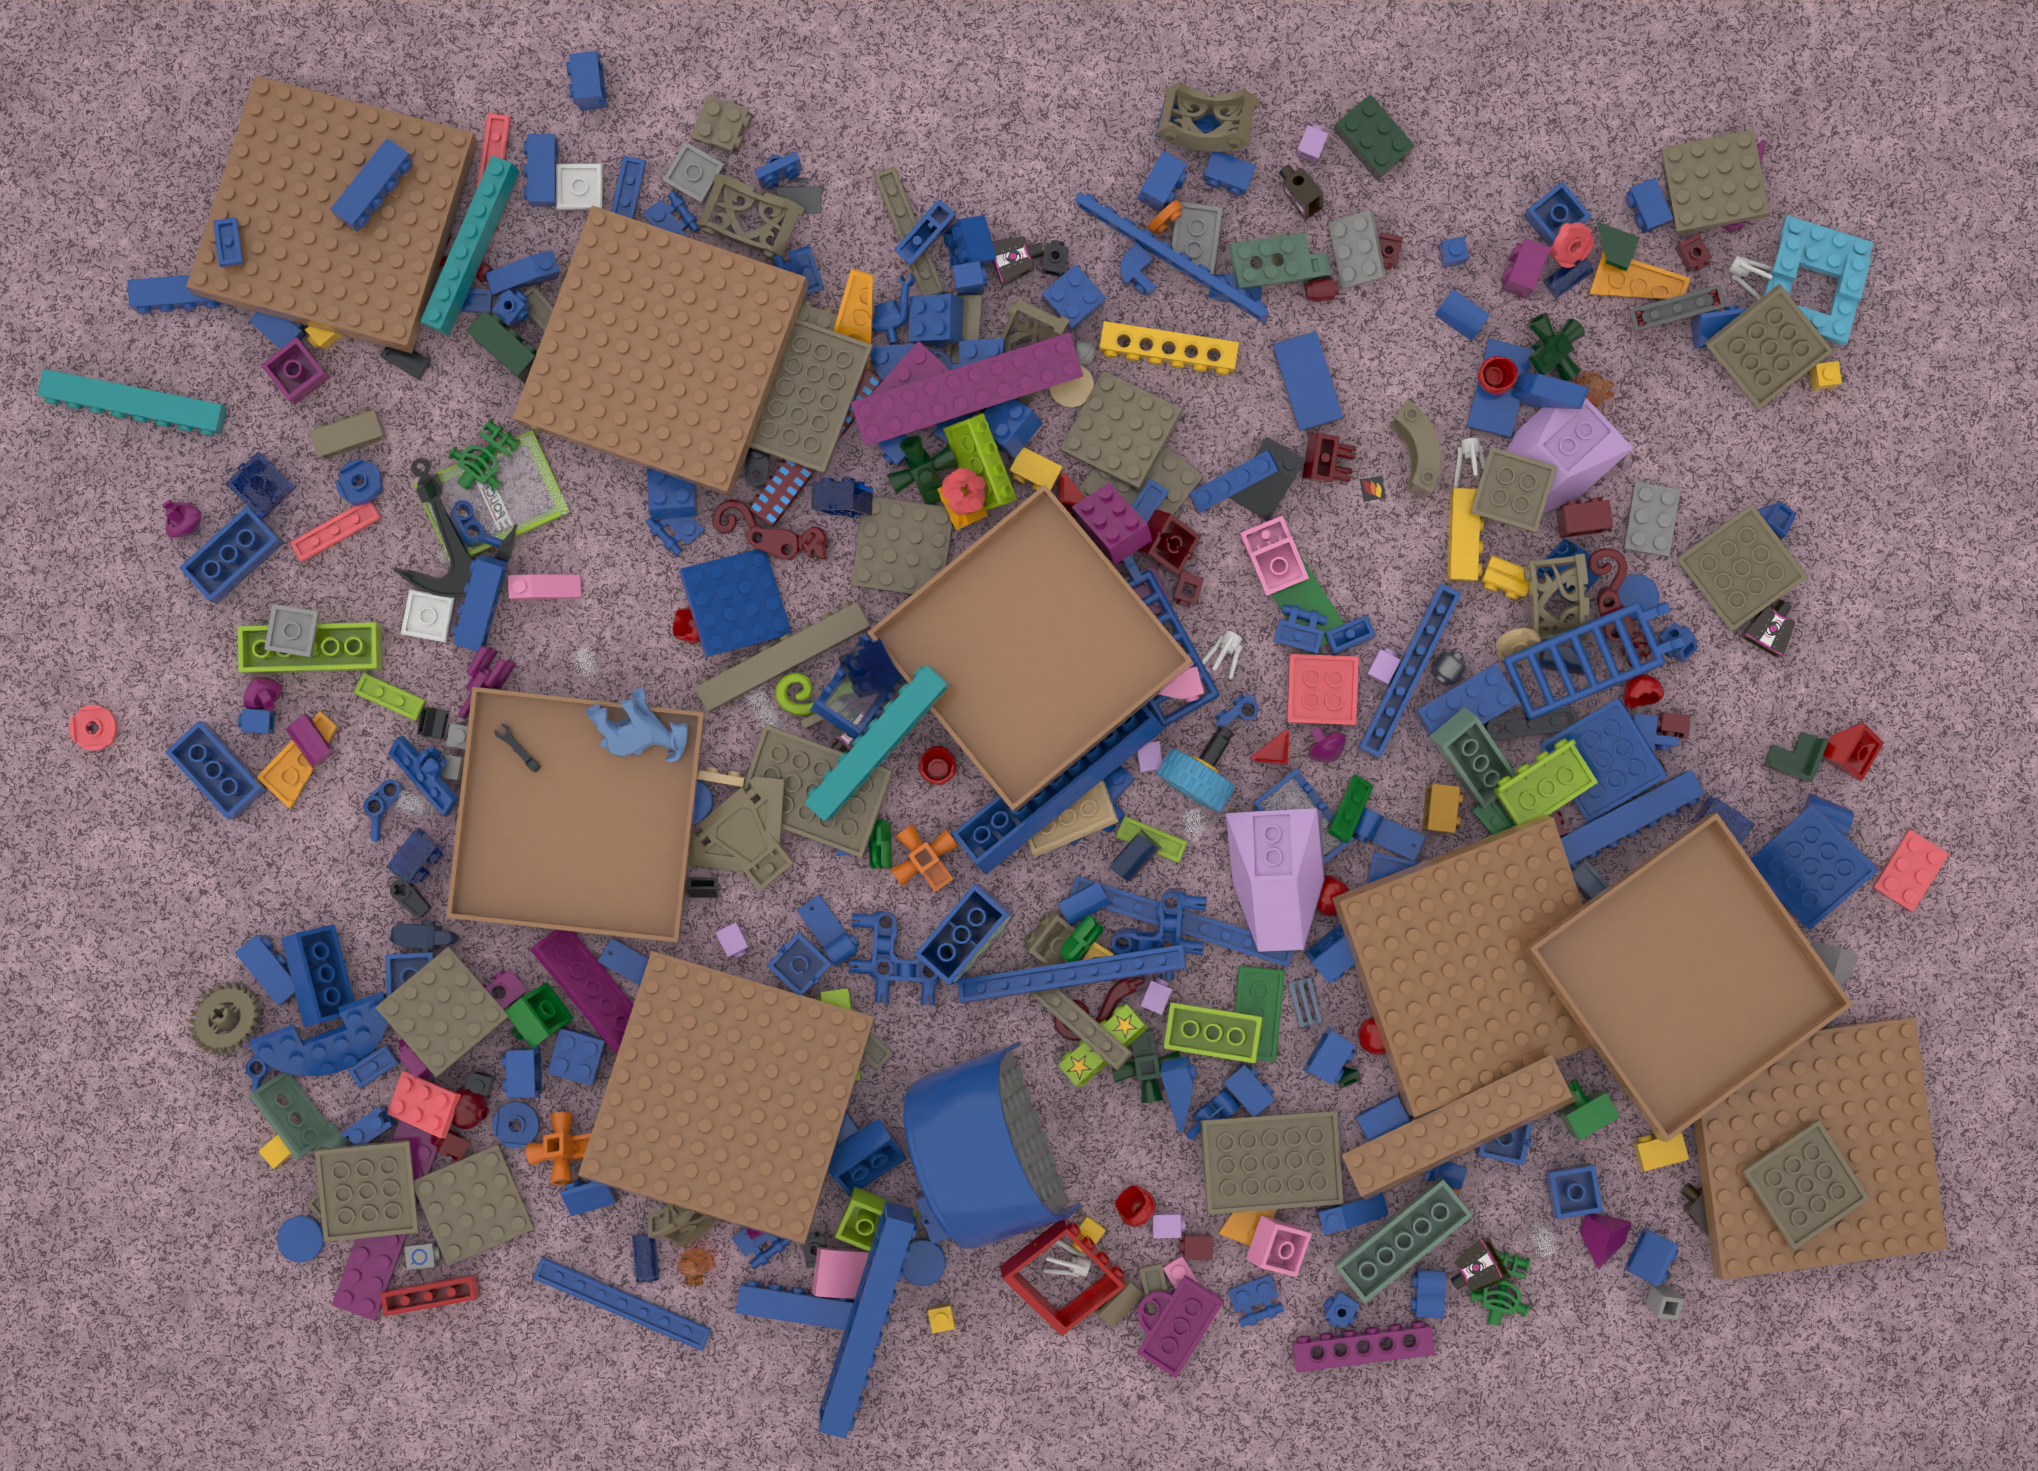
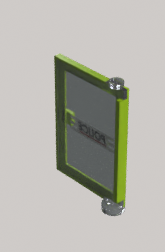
M533 430L514 438L521 440L520 445L514 452L511 451L510 446L505 444L503 448L512 454L510 458L498 449L493 453L500 466L495 478L503 482L501 487L494 492L491 491L492 487L488 483L482 485L477 480H475L468 491L456 482L465 471L457 464L437 472L443 485L441 501L449 516L456 502L466 500L472 504L473 513L477 521L482 524L485 533L504 540L515 524L518 525L516 537L570 514L569 508L573 507L567 494L562 495ZM490 458L486 463L492 470L494 464ZM467 459L466 461L475 463L477 460ZM483 466L481 470L484 472L486 476L488 472L485 466ZM417 481V482H414V485H415V488H416V489H417V487H418V485H417L418 481ZM424 502V508L441 543L440 546L435 548L442 566L448 568L451 566L450 558L431 503ZM464 510L456 511L460 517L468 516ZM467 530V534L470 537L478 536L476 531ZM484 542L472 547L465 545L472 557L495 547Z

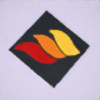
M1382 476L1360 479L1364 502L1386 498Z

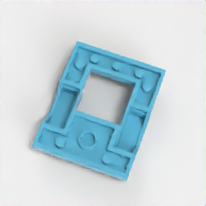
M1786 215L1778 239L1779 249L1776 260L1770 272L1773 277L1767 280L1764 295L1778 284L1789 295L1798 267L1837 278L1838 282L1829 315L1799 305L1797 306L1824 340L1845 346L1849 340L1857 304L1861 300L1871 262L1870 254L1873 242Z

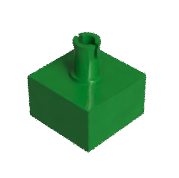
M548 982L520 998L505 1011L515 1025L512 1028V1034L514 1035L519 1031L520 1033L515 1038L518 1040L524 1038L532 1049L558 1033L560 1028L565 1027L575 1019Z
M1577 1078L1571 1080L1570 1083L1567 1082L1576 1101L1559 1111L1558 1114L1572 1137L1581 1140L1620 1117L1606 1092L1597 1089L1586 1096Z

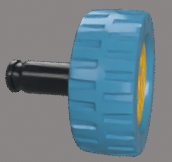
M1219 725L1199 758L1196 756L1190 757L1177 749H1170L1156 771V775L1195 802L1214 812L1220 813L1229 801L1235 786L1218 774L1219 771L1214 767L1227 748L1230 738L1234 736V733Z

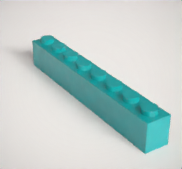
M491 156L421 318L420 322L429 330L448 337L452 332L520 173L512 162L495 156Z
M47 369L42 371L37 393L38 396L45 399L44 403L58 406L59 402L67 403L66 407L80 410L81 406L87 407L89 412L103 414V411L111 412V416L125 419V415L132 416L134 421L147 423L148 420L156 421L155 425L169 428L170 424L177 425L178 430L192 432V429L200 430V434L214 437V433L222 434L227 407L222 404Z
M921 666L914 673V680L910 684L906 683L898 691L899 697L895 701L891 700L883 708L884 713L879 719L876 717L870 722L867 727L869 729L867 733L855 739L852 743L854 747L849 753L845 752L837 760L839 764L834 770L830 769L822 777L824 781L819 787L815 786L808 792V799L804 803L824 822L832 820L952 685L933 666Z

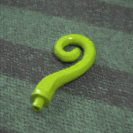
M791 673L781 678L775 689V698L780 707L788 713L798 716L814 714V712H810V709L815 701L799 704L792 702L787 696L788 687L792 683H800L803 686V690L797 692L795 698L798 701L807 700L813 692L811 680L801 673ZM865 677L847 678L826 706L832 705L846 695H865V691H874V682L865 681Z

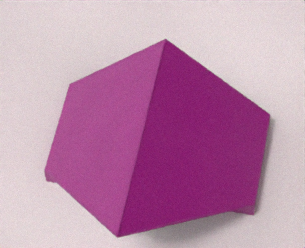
M1594 1213L1584 1216L1580 1234L1598 1270L1625 1244L1631 1227V1221Z

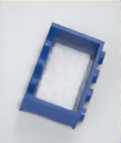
M863 633L855 648L851 650L845 662L836 671L820 697L816 699L810 712L817 713L854 738L855 741L858 736H864L867 733L870 720L879 717L883 711L882 703L891 700L896 692L893 689L896 683L901 685L905 678L878 645Z
M1295 768L1253 802L1255 804L1253 810L1254 812L1311 808L1322 810L1325 864L1353 842L1354 838L1351 837L1350 842L1346 844L1327 832L1334 815L1324 801L1315 793L1312 786L1299 773L1300 771Z

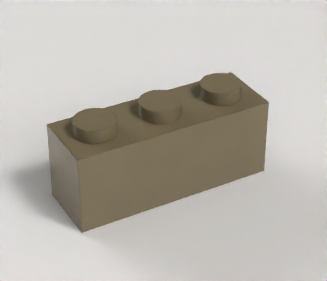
M371 408L360 410L358 415L353 417H339L335 423L329 425L328 423L318 424L314 427V430L309 431L316 455L321 460L387 439L379 413L371 410Z

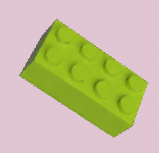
M1171 1002L1164 1049L1257 1063L1264 1017Z

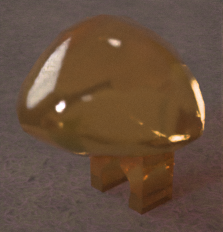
M1589 371L1584 372L1579 377L1577 384L1589 388L1586 398L1595 408L1599 407L1605 399L1614 397V393L1608 390L1609 387H1614V382L1604 380L1599 373Z
M692 1248L681 1255L677 1268L685 1276L686 1285L694 1283V1286L697 1287L703 1284L702 1274L713 1269L716 1259L711 1253L702 1248Z

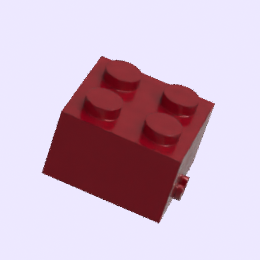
M1595 497L1581 504L1579 500L1568 501L1556 511L1559 538L1604 533L1606 531L1612 532L1613 520L1610 500Z
M1155 509L1147 523L1152 541L1137 550V552L1162 570L1179 575L1187 560L1193 558V550L1201 535L1171 513Z

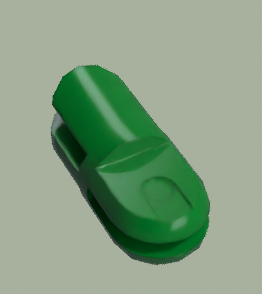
M877 819L869 841V866L871 869L892 868L891 826L885 819Z
M1087 915L1063 943L1060 950L1062 958L1067 962L1078 961L1103 933L1104 927L1094 920L1092 916Z

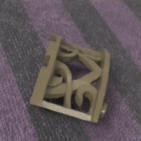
M1181 81L1165 89L1164 98L1166 99L1156 135L1163 138L1167 143H1174L1185 148L1208 152L1239 150L1250 145L1248 136L1254 109L1259 107L1260 100L1243 88L1236 92L1218 94V97L1206 96V92L1191 88ZM1174 104L1178 105L1179 110L1173 108ZM1206 114L1214 115L1215 119L1222 123V125L1206 134L1201 132L1192 122L1203 118ZM1171 116L1177 117L1174 123L1170 122Z
M715 173L712 181L714 182L713 188L701 218L696 223L703 228L702 232L714 237L717 234L743 246L763 252L762 255L769 259H773L777 255H781L784 258L785 253L783 252L798 216H802L805 208L788 198L779 197L767 192L765 195L753 191L754 187L742 183L729 175ZM723 188H724V203L718 202V199H719V197H720V194H721ZM739 197H743V198L745 199V204H744V205H742V206H734V205H733V203L739 204V203L737 202V199H738ZM757 202L759 203V214L767 224L756 230L744 232L736 219L734 211H746ZM715 207L726 210V213L720 212L716 214V217L723 219L722 224H715L710 221ZM769 208L773 209V213L769 214L773 218L772 220L765 216V211ZM730 226H732V228H733V230L735 231V233H732V232L728 231L727 229H728ZM774 228L779 230L776 240L774 233L771 231ZM760 237V243L753 241V239ZM769 237L774 238V245L767 244L766 240Z
M1020 297L1016 304L1011 303L1006 314L1010 317L1000 337L1006 339L1005 353L1011 351L1012 343L1032 335V344L1037 343V335H1040L1039 340H1046L1064 334L1069 319L1063 316L1059 319L1024 302V298ZM1020 312L1035 319L1034 327L1029 328L1030 321L1028 318H1026L1024 324L1019 323L1018 317ZM1039 321L1050 327H1039ZM1014 325L1018 331L1009 336ZM1036 392L1016 399L1028 407Z
M1406 400L1389 428L1400 436L1410 453L1411 471L1405 490L1425 500L1428 493L1433 492L1439 478L1441 449L1436 431L1428 417L1414 403Z
M1585 554L1537 561L1529 560L1527 568H1524L1525 582L1529 583L1530 596L1529 624L1525 628L1533 629L1539 633L1541 640L1545 641L1588 623L1586 616L1589 615V596H1584V592L1587 590L1585 584H1588ZM1573 564V566L1565 569L1561 573L1558 572L1556 567ZM1552 567L1555 578L1551 580L1549 574L1543 571L1545 575L1544 581L1537 579V568ZM1566 583L1567 588L1570 585H1574V590L1567 592L1563 584ZM1558 588L1566 599L1576 601V604L1566 607L1559 615V618L1553 616L1544 608L1550 596ZM1537 589H1538L1539 591H1542V593L1540 594L1539 597H1538ZM1571 613L1575 614L1573 617H1568V616H1567L1568 614H1571ZM1588 633L1580 635V640L1585 641Z
M668 1204L661 1210L648 1214V1237L652 1239L661 1237L673 1242L674 1247L679 1248L703 1237L720 1219Z

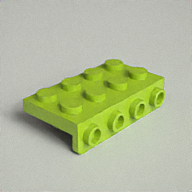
M984 413L943 428L957 461L958 468L969 469L985 480V501L983 505L986 510L1017 500Z
M1566 738L1562 739L1554 745L1556 749L1550 753L1547 750L1535 757L1536 762L1530 766L1528 763L1516 769V775L1511 778L1507 775L1497 782L1499 786L1493 790L1515 825L1542 815L1548 816L1598 783L1574 744L1576 742L1574 739L1568 741Z

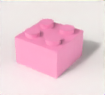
M1261 1215L1246 1260L1260 1268L1297 1277L1312 1233L1298 1225Z

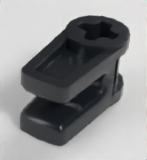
M396 880L390 886L391 896L416 918L423 917L431 909L428 901L409 880ZM405 885L404 891L406 894H399L400 888L398 886Z

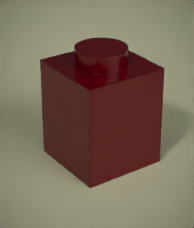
M1184 1234V1240H1179V1253L1184 1254L1185 1260H1213L1212 1234Z

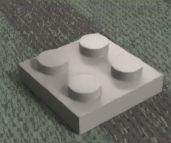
M685 141L662 181L698 203L703 204L714 185L712 181L715 173L721 174L725 164Z
M272 604L264 649L312 657L320 612Z

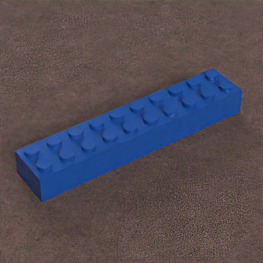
M1144 705L1018 811H1012L1003 798L998 795L952 833L980 870L985 875L988 874L1156 737L1164 728Z
M885 1201L818 1412L819 1432L846 1439L848 1431H853L856 1420L854 1413L855 1410L860 1409L862 1403L861 1390L862 1388L866 1389L868 1385V1369L874 1366L876 1354H874L875 1347L880 1346L883 1337L881 1328L882 1325H886L890 1314V1311H887L889 1303H894L897 1292L894 1289L895 1284L901 1281L903 1275L902 1262L903 1260L907 1261L910 1253V1247H908L910 1238L914 1239L916 1235V1217L913 1216V1208Z

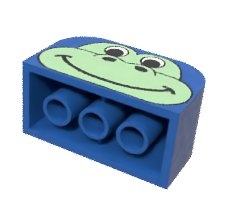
M974 884L914 955L948 985L955 984L976 964L1009 925L1015 914L984 886Z

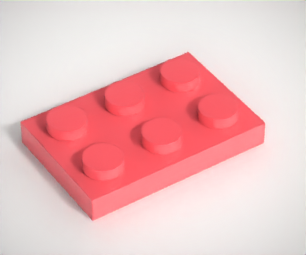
M1909 829L1872 888L1908 911L1914 912L1949 854Z
M402 1070L387 1114L439 1138H446L461 1094L421 1076L415 1079L409 1071Z

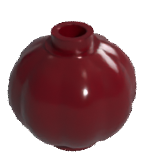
M465 1086L455 1091L461 1094L454 1110V1117L451 1122L453 1125L461 1129H472L487 1118L489 1108L486 1096L479 1093L475 1094L470 1089H465Z

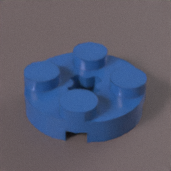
M358 459L348 462L341 468L339 479L336 480L338 493L353 506L367 504L383 492L382 474L371 462ZM358 478L364 480L361 486L355 487Z
M515 1101L504 1105L497 1111L493 1118L492 1128L495 1136L504 1146L522 1148L532 1142L538 1135L540 1120L537 1111L527 1103ZM515 1118L519 1119V1122L522 1123V1127L518 1131H514V1127L510 1126V1123L514 1122Z

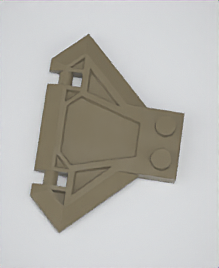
M754 776L749 780L752 786L751 789L746 791L741 787L699 823L702 830L698 834L692 830L689 866L745 872L757 889L762 891L796 861L780 843L785 779ZM759 795L761 799L756 803L753 798ZM707 837L711 840L708 845L704 842Z

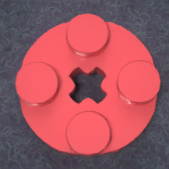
M1580 222L1571 225L1569 223L1561 226L1549 254L1558 264L1565 268L1575 266L1574 262L1579 259L1583 261L1593 247L1594 238L1591 236L1592 230Z
M959 468L945 477L942 484V493L944 498L947 497L950 503L948 506L951 510L960 515H967L982 508L985 501L986 483L981 476H978L973 471ZM963 487H964V488L966 489V491H967V495H966V496H964V492L961 491V488H963Z
M87 705L79 709L75 717H72L69 725L70 735L73 741L81 746V748L99 751L114 743L118 732V724L115 716L109 709L98 705ZM94 721L96 725H99V730L96 731V734L88 730V727L92 726Z

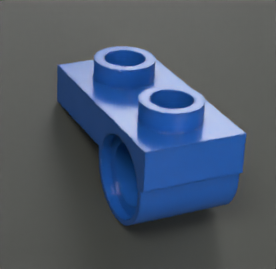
M1241 694L1232 702L1234 707L1230 711L1224 709L1215 716L1217 722L1213 725L1216 728L1219 725L1225 727L1237 716L1243 721L1254 719L1259 712L1256 700L1251 694H1248L1246 697ZM1244 704H1249L1253 707L1254 712L1252 716L1247 717L1242 714L1241 708Z

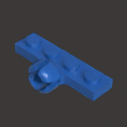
M405 736L397 737L388 754L443 817L450 815L459 798L441 778V772L446 765L445 755H442L440 750L433 747L423 749L419 754Z
M1120 765L1103 779L1119 823L1123 821L1125 814L1116 805V801L1135 781V778ZM1113 824L1103 828V830L1111 832L1117 827ZM1082 838L1072 841L1070 844L1075 847Z

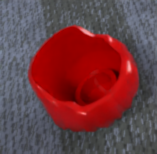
M1492 356L1481 363L1477 378L1484 391L1492 395H1503L1509 392L1515 385L1518 378V370L1516 364L1509 358Z
M690 606L678 609L673 621V636L687 643L697 644L700 642Z
M1641 674L1626 681L1623 701L1630 709L1656 704L1663 698L1664 689L1661 682L1649 674Z
M933 746L926 749L920 759H918L920 775L926 782H930L933 785H943L949 782L957 772V759L948 748L943 746Z
M1326 875L1324 876L1325 880L1316 910L1325 916H1336L1337 911L1332 898L1350 890L1338 877Z
M1374 1017L1366 1019L1358 1029L1360 1046L1372 1055L1386 1054Z
M1132 1185L1123 1190L1117 1197L1115 1208L1124 1224L1139 1227L1142 1224H1146L1151 1216H1153L1156 1210V1201L1149 1191L1137 1185Z

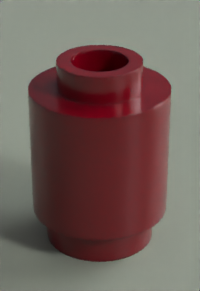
M1333 277L1313 279L1310 282H1306L1305 293L1307 301L1322 302L1335 300V295H1339L1338 282H1334Z

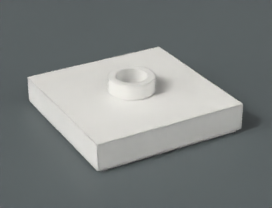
M556 164L557 211L590 210L592 205L603 209L602 164Z
M409 589L401 634L447 643L456 598Z

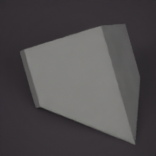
M1812 941L1811 946L1839 985L1852 976L1858 954L1843 948Z

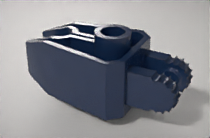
M422 920V924H400L392 927L391 942L400 947L420 948V953H430L434 949H441V945H454L458 939L455 932L442 931V926H437L436 921Z

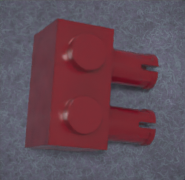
M1322 433L1309 434L1302 479L1320 483L1333 482V479L1349 483L1352 476L1345 474H1352V468L1335 466L1336 458L1341 457L1353 460L1355 454L1349 452H1356V446L1340 444V437Z

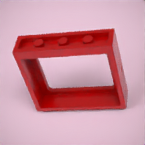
M1067 1219L1053 1224L1000 1266L1002 1279L1061 1336L1126 1287L1123 1270L1118 1265L1114 1266L1110 1262L1108 1255L1103 1250L1099 1251L1093 1240L1089 1236L1085 1237L1074 1221L1070 1223ZM1067 1235L1106 1274L1063 1308L1057 1309L1019 1271Z

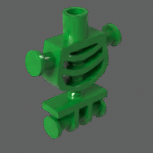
M492 418L485 424L483 429L485 431L489 430L493 434L489 437L481 430L478 433L489 442L486 449L481 446L471 445L462 453L454 446L449 454V459L452 460L454 458L458 460L457 465L465 471L456 483L467 491L475 480L482 485L488 483L492 487V492L500 488L503 482L495 478L500 466L493 453L498 449L510 458L512 454L503 448L505 444L510 446L511 451L514 452L521 443V440H516L512 437L511 432L504 434L502 432L504 427L501 425L498 427L493 423L494 420ZM500 436L502 439L497 443L496 439ZM475 451L482 452L480 457L471 453ZM490 458L494 464L492 470L486 463ZM467 459H473V460H477V461H475V463H472V462L466 461V460H467ZM483 466H485L488 472L486 476L484 472L481 470Z
M1504 1251V1253L1497 1252L1505 1267L1507 1262L1511 1263L1510 1269H1507L1510 1276L1513 1275L1526 1279L1527 1275L1516 1271V1268H1524V1271L1527 1272L1530 1258H1519L1518 1254H1514L1512 1258L1509 1257V1252ZM1510 1279L1498 1283V1289H1489L1490 1287L1483 1289L1482 1292L1470 1290V1303L1481 1301L1483 1307L1490 1309L1487 1323L1500 1326L1503 1313L1514 1315L1515 1311L1521 1313L1522 1317H1525L1529 1311L1530 1305L1520 1303V1290L1509 1282ZM1508 1286L1514 1290L1515 1298L1506 1292ZM1496 1294V1297L1487 1298L1488 1295ZM1505 1296L1513 1301L1512 1305L1504 1300Z

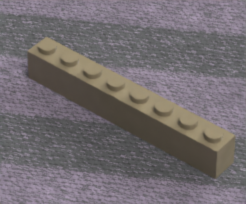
M852 601L841 605L839 607L840 611L832 614V612H828L819 617L820 621L814 625L811 622L799 628V633L793 636L791 633H788L779 638L780 643L774 646L767 644L759 649V654L753 657L750 654L738 660L740 664L732 668L730 665L718 670L719 675L713 678L707 676L699 680V685L695 689L707 712L710 713L870 629L871 627L858 603L853 604Z

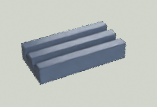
M1311 977L1288 983L1299 1027L1302 1028L1321 1023L1322 1018ZM1305 983L1308 986L1316 1019H1312L1303 986ZM1297 985L1299 986L1307 1021L1304 1022L1294 988Z

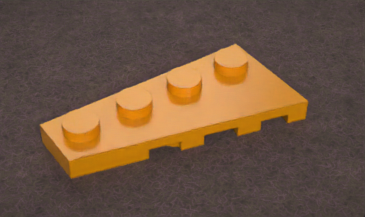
M1602 251L1588 295L1665 300L1686 294L1691 278L1631 259L1629 267L1625 271L1605 264L1606 256L1605 252Z
M851 268L834 326V332L871 344L874 274ZM871 356L866 366L868 369L871 367Z
M319 711L312 720L328 743H330L338 726L326 714ZM291 740L256 778L289 809H292L315 767L312 769L296 744Z
M1277 1209L1233 1212L1220 1228L1218 1234L1250 1246L1261 1215L1274 1218Z

